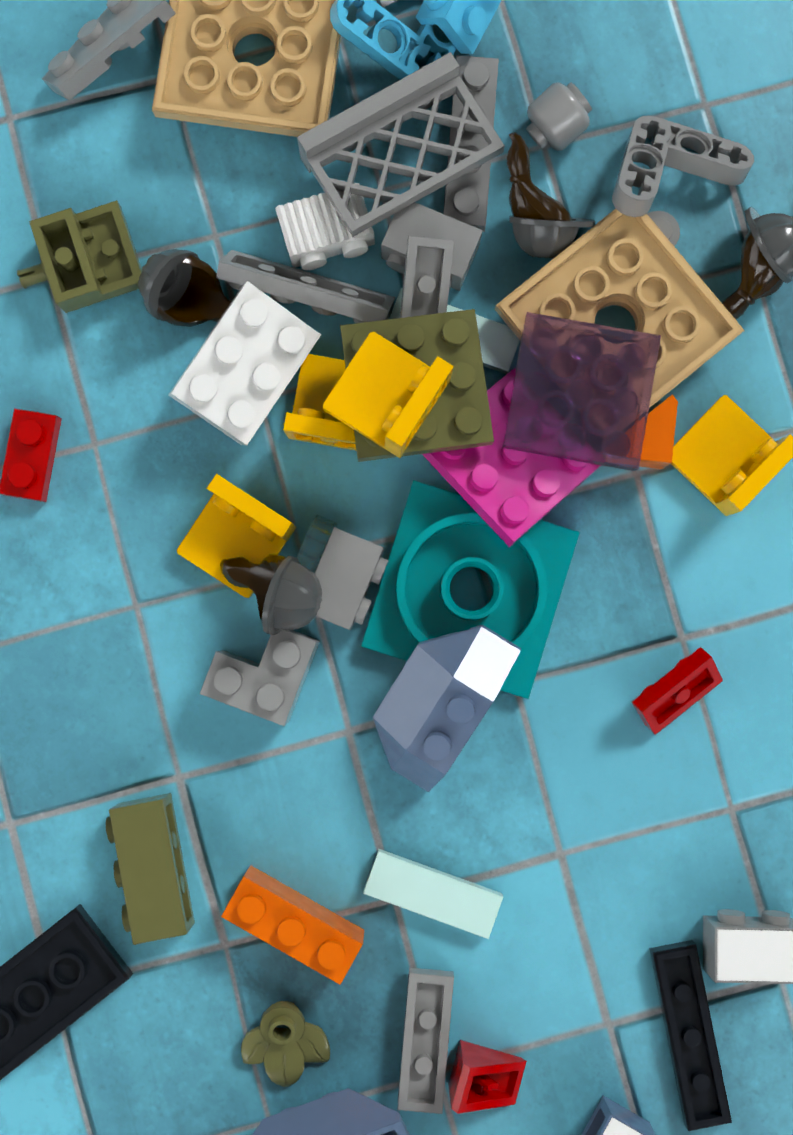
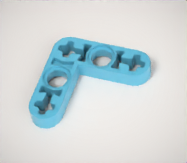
M335 0L331 6L330 21L333 28L399 80L419 70V65L416 62L424 58L429 51L435 54L429 58L426 65L450 52L454 55L456 47L450 40L448 43H443L435 37L433 24L421 25L417 33H415L374 0ZM351 4L357 8L355 14L357 19L353 23L346 19L348 15L347 8ZM373 19L376 21V24L372 26L366 36L363 34V31L369 27L367 23ZM386 29L394 34L397 40V48L394 53H387L380 47L378 43V33L380 30Z

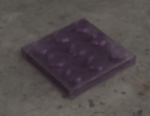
M527 312L524 319L502 448L631 471L638 470L661 335Z

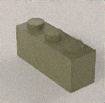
M171 793L117 804L109 809L110 816L106 818V834L109 842L115 843L118 860L114 862V878L116 885L119 888L123 887L126 904L122 906V923L125 931H131L133 945L186 935L195 921Z

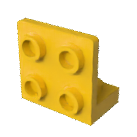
M370 332L324 401L323 409L390 453L401 458L449 384L454 366L437 356L430 367L376 332Z
M308 354L300 367L292 413L286 412L283 430L288 439L356 451L354 429L323 409L324 401L346 370L344 360Z
M723 395L673 446L671 465L725 516L741 512L793 458V436L789 434L775 441L727 395Z
M216 473L206 488L213 495L177 548V553L243 597L250 598L254 593L250 588L234 586L224 577L220 567L221 561L223 559L244 557L253 564H260L269 554L279 555L297 527Z

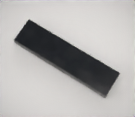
M693 940L649 948L684 1125L688 1131L732 1123L696 943Z

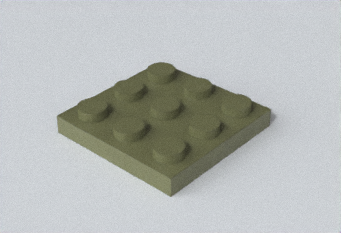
M475 309L340 325L345 368L348 367L370 332H376L430 367L437 356L454 366L449 384L401 457L489 446L494 443ZM354 430L358 462L397 457Z

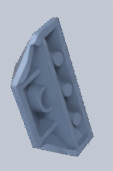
M484 625L419 642L372 717L391 769L429 792L447 774L494 702L521 648Z
M347 1088L339 1092L328 1093L320 1099L297 1107L286 1108L278 1114L264 1118L252 1135L410 1134L399 1112Z

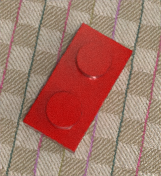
M14 408L0 481L1 495L40 502L47 501L62 418L57 415Z
M700 647L690 656L681 659L675 668L655 684L646 687L640 696L632 701V704L644 724L656 735L719 685L723 679L712 656Z

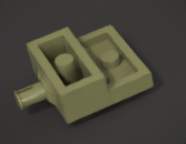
M117 200L77 214L72 208H68L29 221L38 247L41 263L17 270V275L20 277L19 281L24 289L48 280L56 304L65 313L139 289L138 281L142 268L122 208Z

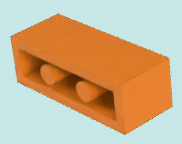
M252 865L246 871L221 915L227 921L341 985L363 945L364 929Z

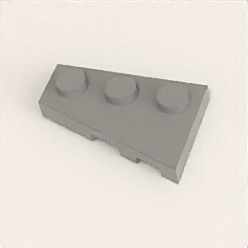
M108 0L106 4L108 8L97 20L93 19L87 22L79 30L78 40L68 51L58 53L48 65L49 71L42 80L53 92L70 101L110 68L112 64L110 56L114 52L121 51L129 46L133 49L145 39L141 30L157 17L165 23L176 14L166 0Z

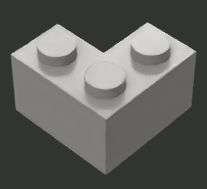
M282 630L276 635H270L260 664L225 650L216 651L200 694L285 726L290 721L320 640L294 630Z

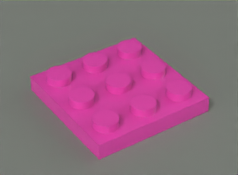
M516 368L487 390L494 437L492 445L422 454L508 547H511L605 462Z

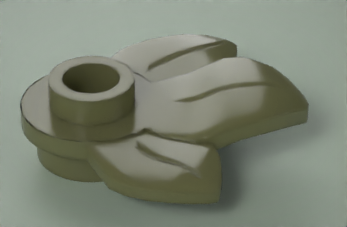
M278 1001L263 1013L260 1025L246 1033L241 1043V1056L245 1064H260L264 1062L265 1071L270 1080L279 1086L289 1087L299 1080L304 1071V1062L325 1063L329 1061L330 1044L322 1028L305 1022L302 1012L295 1004L288 1001ZM285 1025L288 1028H278L277 1026Z

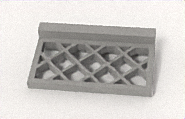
M451 52L297 137L302 162L308 172L314 174L352 237L504 152L505 145L459 75L460 65ZM455 93L464 106L461 118L437 112L439 103ZM468 114L470 115L472 120L467 119ZM410 118L427 121L428 124L424 138L400 134L402 123ZM434 123L458 129L454 146L429 141ZM464 130L482 134L488 143V146L477 152L459 148ZM372 139L390 142L386 159L381 160L362 155L364 144ZM396 144L420 150L416 168L392 162ZM426 151L451 157L448 168L440 173L423 170L422 166ZM456 158L461 159V161L455 164ZM335 160L352 163L347 182L329 178L322 167ZM359 165L382 171L378 189L354 184ZM388 173L413 178L410 189L401 195L384 191ZM337 190L344 192L343 198L340 197ZM351 194L374 199L372 210L356 220L347 208ZM381 201L386 202L385 204L380 206Z

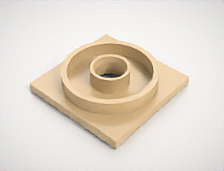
M169 0V5L176 14L165 24L152 106L154 116L298 137L329 120L342 37L333 28L330 21V9L335 0ZM262 34L268 37L275 45L274 56L260 66H255L249 62L238 63L234 57V51L237 43L245 36Z
M614 209L496 304L494 309L605 444L745 331L647 214L641 217H630L620 213L617 209ZM617 305L631 313L635 321V332L628 342L623 344L607 343L603 340L601 334L596 331L595 317L602 308Z

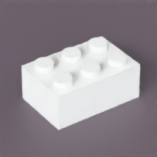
M247 281L223 313L169 393V396L240 445H248L321 334Z

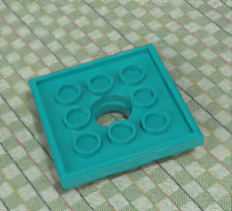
M413 480L361 647L407 661L419 642L484 625L521 648L500 691L529 699L580 532L540 520L511 547H508L460 494ZM475 567L481 569L492 581V597L488 604L479 610H464L457 606L451 597V580L463 568Z

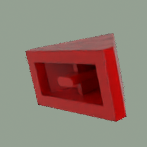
M460 1040L448 1082L451 1109L460 1114L515 1105L527 1061L515 1055Z

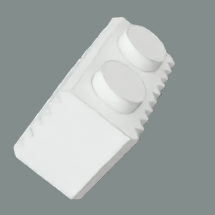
M337 190L340 197L343 198L344 192ZM325 193L312 195L309 198L295 200L292 203L287 202L285 205L275 207L293 268L302 266L303 270H314L324 266L327 263V258L343 254L344 258H355L365 254L369 250L368 246L375 244L372 227L354 237L351 236ZM351 194L347 208L356 220L367 214L368 211L363 196Z

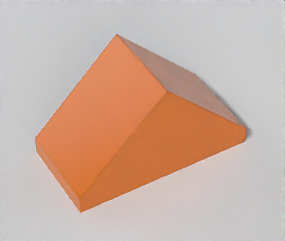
M673 394L603 449L599 455L605 461L604 463L663 469L671 464L678 400Z

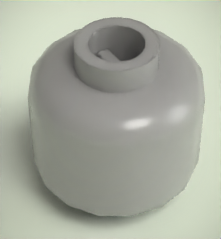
M555 82L528 106L527 114L531 124L526 130L541 149L549 144L553 149L562 151L588 128L590 124L588 113L592 108L584 95L572 82L567 86L560 82Z

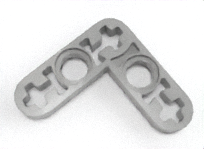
M642 116L635 121L628 138L612 195V203L620 213L626 216L641 217L647 214L658 192L664 165L721 184L739 185L744 182L754 163V155L751 150L738 142L662 118ZM646 138L652 140V145L645 144ZM682 147L690 148L696 151L698 154L690 153ZM633 162L643 163L649 166L651 169L641 168ZM632 186L640 188L638 195L632 193Z

